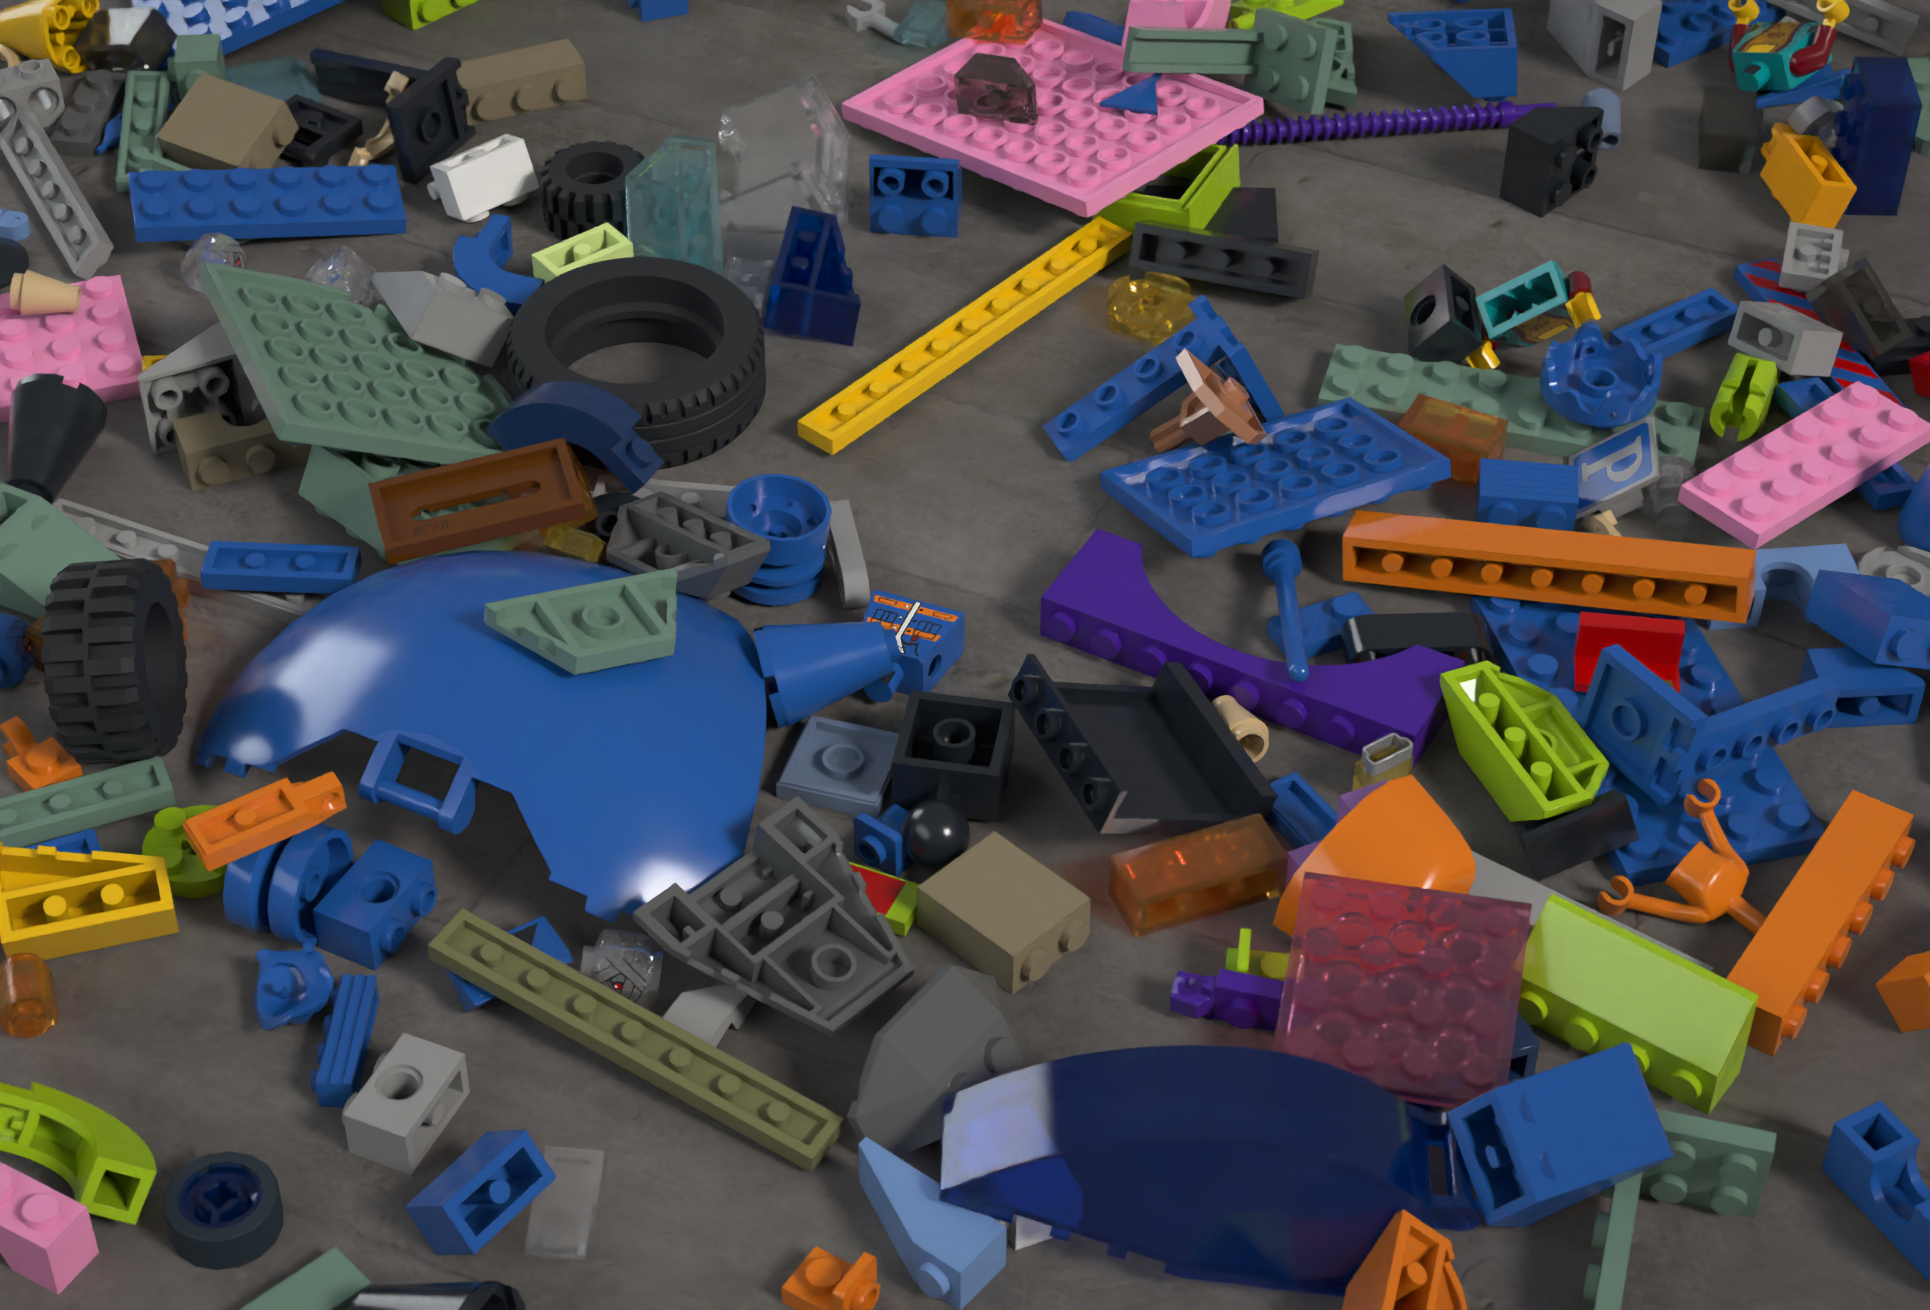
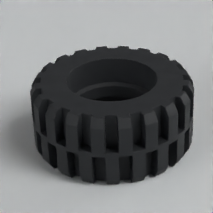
M145 558L71 563L57 573V576L50 584L51 593L46 596L44 605L46 616L45 619H42L44 648H41L42 663H44L45 678H43L45 693H48L50 702L48 709L51 720L55 721V732L58 739L65 743L64 749L69 755L86 764L140 761L152 759L155 756L163 757L177 745V736L183 730L184 723L182 719L187 707L185 694L188 687V673H186L185 659H187V651L183 640L182 632L184 627L182 617H179L178 600L176 594L171 590L172 583L168 575L163 573V569L159 565Z

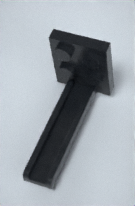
M315 48L309 53L310 61L315 67L318 79L316 85L320 94L386 107L402 179L405 182L419 183L431 172V165L447 159L476 134L475 126L468 125L464 108L470 103L467 89L459 87L456 71L462 66L458 58L446 56L428 71ZM393 71L408 77L409 80L404 91L387 104L386 100L390 95L384 88Z

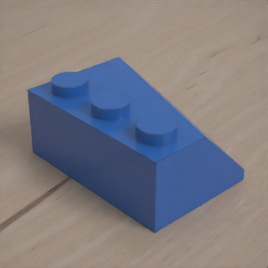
M1512 8L1387 13V21L1474 98L1482 97V100L1487 102H1502L1507 97L1517 96V41Z

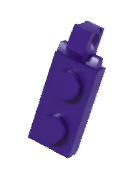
M1219 969L1218 976H1203L1178 971L1170 996V1011L1194 1019L1202 1016L1209 1020L1226 1021L1237 1028L1255 1027L1283 1033L1297 1040L1311 1039L1325 1042L1329 1030L1331 993L1329 990L1225 969Z

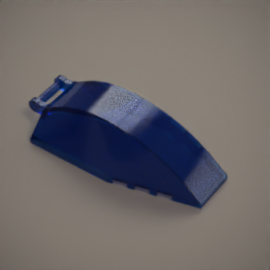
M1181 1045L1137 1047L1081 1054L1044 1062L1000 1075L945 1096L942 1105L939 1176L940 1201L1008 1223H1012L1014 1214L1052 1226L1050 1236L1067 1242L1071 1233L1109 1244L1107 1254L1123 1260L1126 1259L1127 1253L1130 1251L1166 1263L1164 1273L1179 1278L1345 1297L1347 1285L1394 1215L1402 1209L1431 1228L1467 1231L1477 1227L1481 1222L1480 1203L1472 1197L1471 1179L1449 1121L1448 1111L1443 1113L1424 1111L1422 1108L1408 1104L1403 1099L1364 1077L1325 1062L1285 1052L1235 1046ZM1428 1145L1443 1147L1448 1196L1432 1194Z

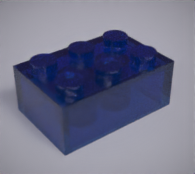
M1854 56L1851 74L1846 73L1843 78L1842 97L1845 100L1843 111L1838 110L1835 115L1834 133L1837 137L1835 147H1829L1828 149L1857 187L1856 192L1844 211V215L1897 216L1922 110V103L1907 58Z

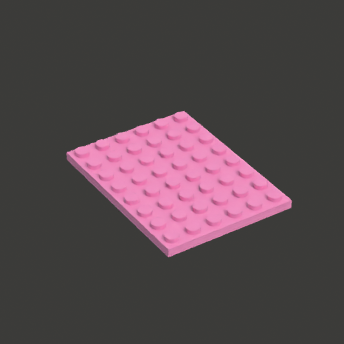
M1019 9L1012 11L841 103L843 119L890 137L894 141H900L917 148L923 153L932 154L939 158L959 159L961 167L976 172L982 177L993 179L1010 186L1014 190L1025 192L1042 199L1046 203L1054 204L1086 218L1096 215L1101 209L1120 198L1126 197L1127 194L1145 183L1157 179L1162 173L1179 163L1187 161L1189 157L1211 144H1216L1218 140L1233 131L1243 128L1248 122L1264 114L1262 97L1196 73H1164L1156 83L1158 115L1100 107L1099 103L1152 76L1153 73H1136L1122 69L1125 48Z

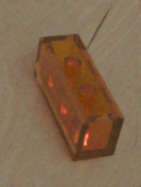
M1259 813L1110 855L1108 894L1134 938L1282 896L1286 885L1288 855Z

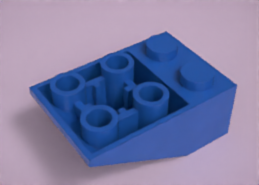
M1623 1043L1495 1088L1447 1112L1488 1226H1529L1674 1157L1630 1043Z

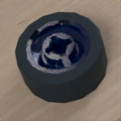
M232 1151L213 1153L187 1163L171 1178L163 1195V1214L170 1242L180 1257L196 1267L222 1270L241 1267L254 1261L276 1243L284 1225L283 1205L278 1180L266 1163L249 1154Z

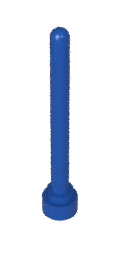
M1277 539L1269 542L1263 548L1261 553L1262 569L1265 576L1275 582L1288 674L1291 680L1300 683L1304 682L1309 676V666L1294 580L1301 572L1302 561L1300 550L1295 543L1286 539Z

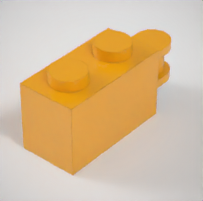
M1775 123L1771 129L1773 137L1770 142H1765L1760 150L1767 160L1760 176L1770 188L1772 196L1781 203L1789 214L1791 222L1834 229L1856 192L1857 187L1818 136L1797 134L1789 125Z

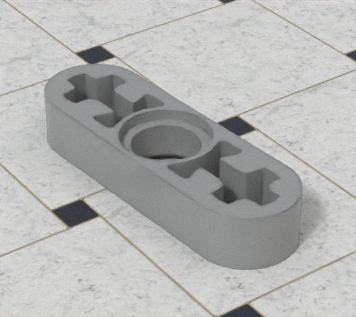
M1813 96L1793 111L1787 123L1797 134L1818 136L1823 144L1827 145L1848 130L1854 122V117L1841 103L1820 96Z
M849 500L829 501L832 512L827 545L842 606L844 609L868 607L870 601L868 573Z

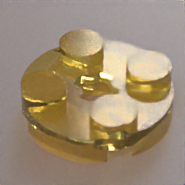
M1152 271L1145 272L1144 279L1131 281L1130 274L1116 280L1107 292V325L1115 333H1124L1135 338L1147 339L1151 344L1158 346L1196 319L1188 304L1197 299V297L1191 295V286L1177 276Z

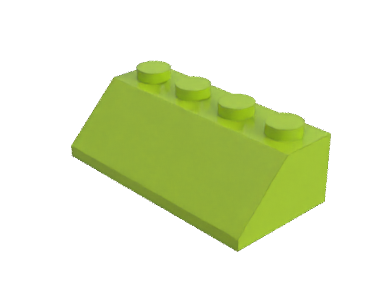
M1552 893L1546 900L1512 971L1507 1002L1514 1007L1527 1024L1534 1025L1590 1055L1623 1043H1630L1647 1084L1672 1096L1677 1101L1688 1104L1709 1115L1740 1073L1759 995Z

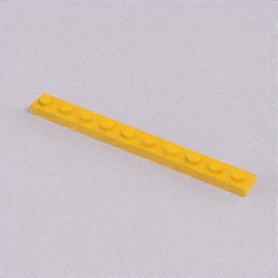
M1098 216L797 421L798 436L833 456L1132 248L1133 233Z

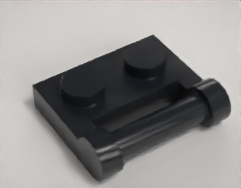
M298 94L285 101L299 127L294 138L311 145L307 146L292 140L281 154L303 162L305 167L327 166L332 156L363 134L362 119Z

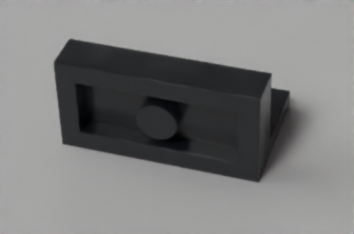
M1616 789L1596 796L1589 806L1541 819L1515 830L1520 845L1538 881L1639 840L1628 800L1624 792L1618 794Z

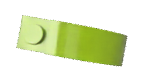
M0 1082V1151L33 1160L59 1174L72 1187L75 1201L87 1206L90 1214L136 1225L157 1172L154 1156L146 1143L117 1118L75 1096L35 1082L31 1083L29 1090Z

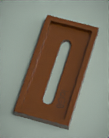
M564 437L368 483L388 565L587 517L584 500ZM529 488L540 489L537 493L422 521L413 520L414 517L421 514V510L428 509V512H433L500 496L501 491L508 490V493Z

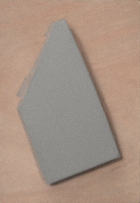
M728 984L682 992L662 1018L716 1047L728 1027L738 1031L757 999Z

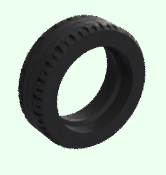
M626 257L594 262L567 271L542 285L524 302L512 320L507 334L508 367L513 401L522 393L535 386L554 381L580 382L608 391L625 401L642 416L632 429L642 439L646 440L653 447L655 453L664 461L658 470L682 466L700 460L727 446L754 420L763 404L766 393L764 328L757 308L734 283L712 270L684 261L658 257ZM640 342L662 343L682 347L707 359L697 367L678 376L655 382L635 384L595 380L568 368L580 358L600 349ZM565 442L572 462L588 467L609 470L589 450L577 444Z

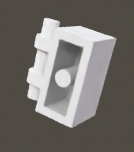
M504 134L431 165L430 169L435 181L427 184L429 194L434 200L441 197L446 214L466 223L486 218L490 214V209L501 204L503 206L519 204L528 198L526 193L540 188L524 139L509 134Z

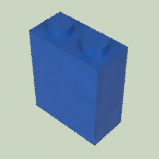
M1819 569L1803 615L1805 618L1875 664L1930 669L1929 597L1900 579Z

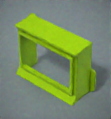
M1211 144L1189 157L1187 161L1179 163L1162 173V175L1194 180L1179 200L1130 192L1126 197L1118 199L1101 209L1096 215H1093V220L1099 216L1133 233V236L1136 222L1145 219L1204 229L1232 188L1240 187L1239 145L1234 144L1229 149L1224 145Z

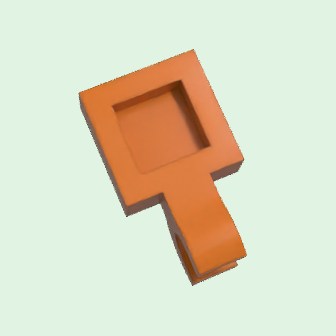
M18 716L0 724V732L8 740V742L2 744V748L11 758L6 761L9 777L24 792L83 776L81 765L53 737L38 744L27 725Z

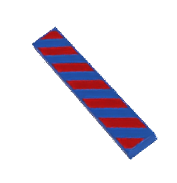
M1776 258L1736 265L1734 280L1752 301L1782 304L1838 330L1807 293H1800L1790 288L1778 286L1782 264ZM1843 335L1830 377H1818L1834 394L1859 381L1864 385L1875 388L1879 394L1906 408Z

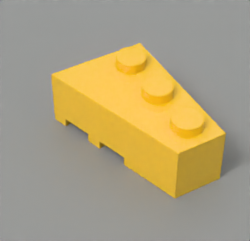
M0 842V938L9 967L179 933L164 857L93 850L92 854L57 851L56 847L38 845L37 849L7 847L3 846L2 842Z

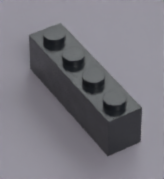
M1145 219L1135 224L1128 267L1305 299L1312 295L1320 250Z

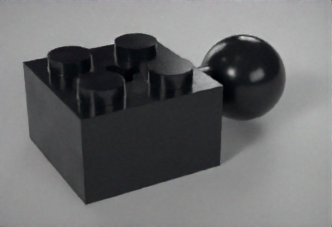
M911 690L892 760V806L897 804L909 811L901 826L902 845L907 855L918 865L929 869H942L965 853L970 842V827L966 818L998 822L1014 752L1015 706L1013 703Z

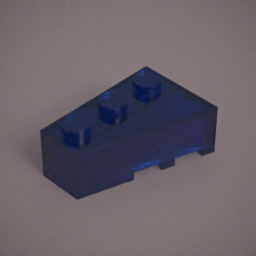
M797 206L791 207L770 285L763 328L777 330L784 334H796L853 347L861 301L859 294H855L853 289V273L851 267H847L845 261L846 249L836 215Z

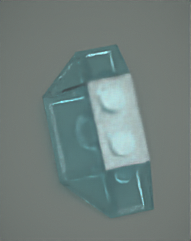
M671 135L662 143L660 148L648 155L626 175L624 182L627 239L633 243L634 255L638 257H658L684 261L712 270L724 277L715 139Z

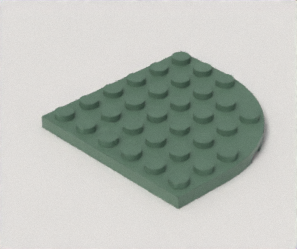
M204 262L199 280L278 440L295 446L304 444L325 446L337 452H349L352 450L372 453L384 459H392L394 457L413 459L431 466L438 465L439 463L449 465L505 451L485 429L513 402L508 392L491 374L482 377L469 366L470 360L412 340L390 308L378 303L375 311L350 302L351 293L316 282Z

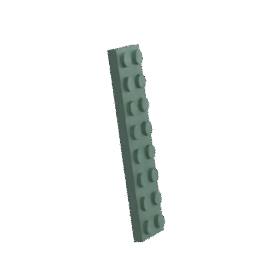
M1336 344L1317 402L1318 407L1351 397L1399 428L1567 458L1636 423L1617 426L1611 430H1601L1594 426L1569 420L1555 412L1545 402L1540 391V377L1530 378L1503 373L1495 369L1472 368L1449 361L1421 362L1416 357H1411L1404 353H1387L1365 349L1358 345ZM1657 400L1650 413L1642 418L1644 419L1650 415L1654 417L1659 472L1661 475L1691 480L1692 471L1690 468L1693 467L1705 408L1690 406L1683 402Z

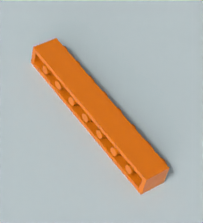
M1356 510L1342 536L1343 581L1745 624L1755 590L1757 550L1363 510Z

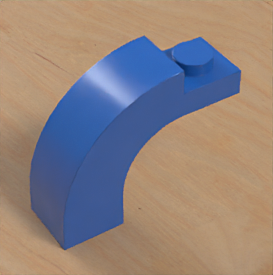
M493 214L483 230H479L476 233L475 238L459 236L453 250L455 277L463 281L467 288L479 292L481 288H487L505 298V306L515 317L524 302L544 285V279L513 274L503 270L513 255L511 222L509 216Z

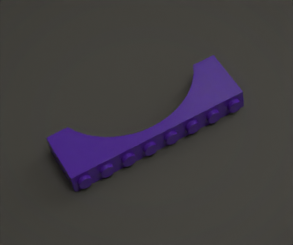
M1097 529L1041 596L1040 635L1154 678H1157L1164 662H1181L1207 698L1215 700L1223 695L1232 696L1239 705L1257 717L1361 756L1364 746L1391 733H1396L1400 737L1408 738L1413 743L1412 757L1408 759L1407 773L1411 774L1449 716L1440 685V674L1465 666V661L1417 644L1402 652L1361 663L1308 665V678L1304 682H1294L1289 677L1286 662L1269 660L1234 650L1206 637L1184 623L1169 610L1150 585L1142 561V544Z

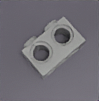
M49 58L44 60H27L20 65L0 69V134L20 107L35 114L42 128L55 126L60 121L65 111V104L60 79ZM42 89L39 93L31 94L35 90Z

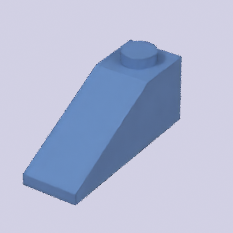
M865 1137L858 1144L859 1183L911 1278L917 1282L921 1290L934 1299H942L957 1310H962L1006 1266L1007 1227L871 1139Z

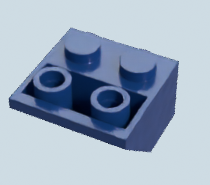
M870 154V233L957 238L962 210V169L959 159Z

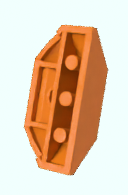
M1402 1209L1394 1215L1347 1285L1342 1310H1468L1462 1285L1451 1264V1261L1455 1259L1451 1241Z

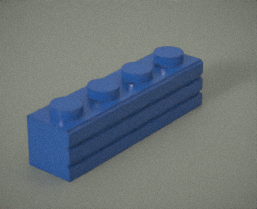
M352 974L341 975L338 988L332 989L330 1003L333 1011L332 1015H326L324 1022L326 1040L325 1042H320L318 1046L317 1058L320 1066L319 1070L314 1069L311 1075V1090L317 1092L319 1107H345L350 1096L356 1092L359 1093L380 1002L376 975L364 976L355 974V976H352Z

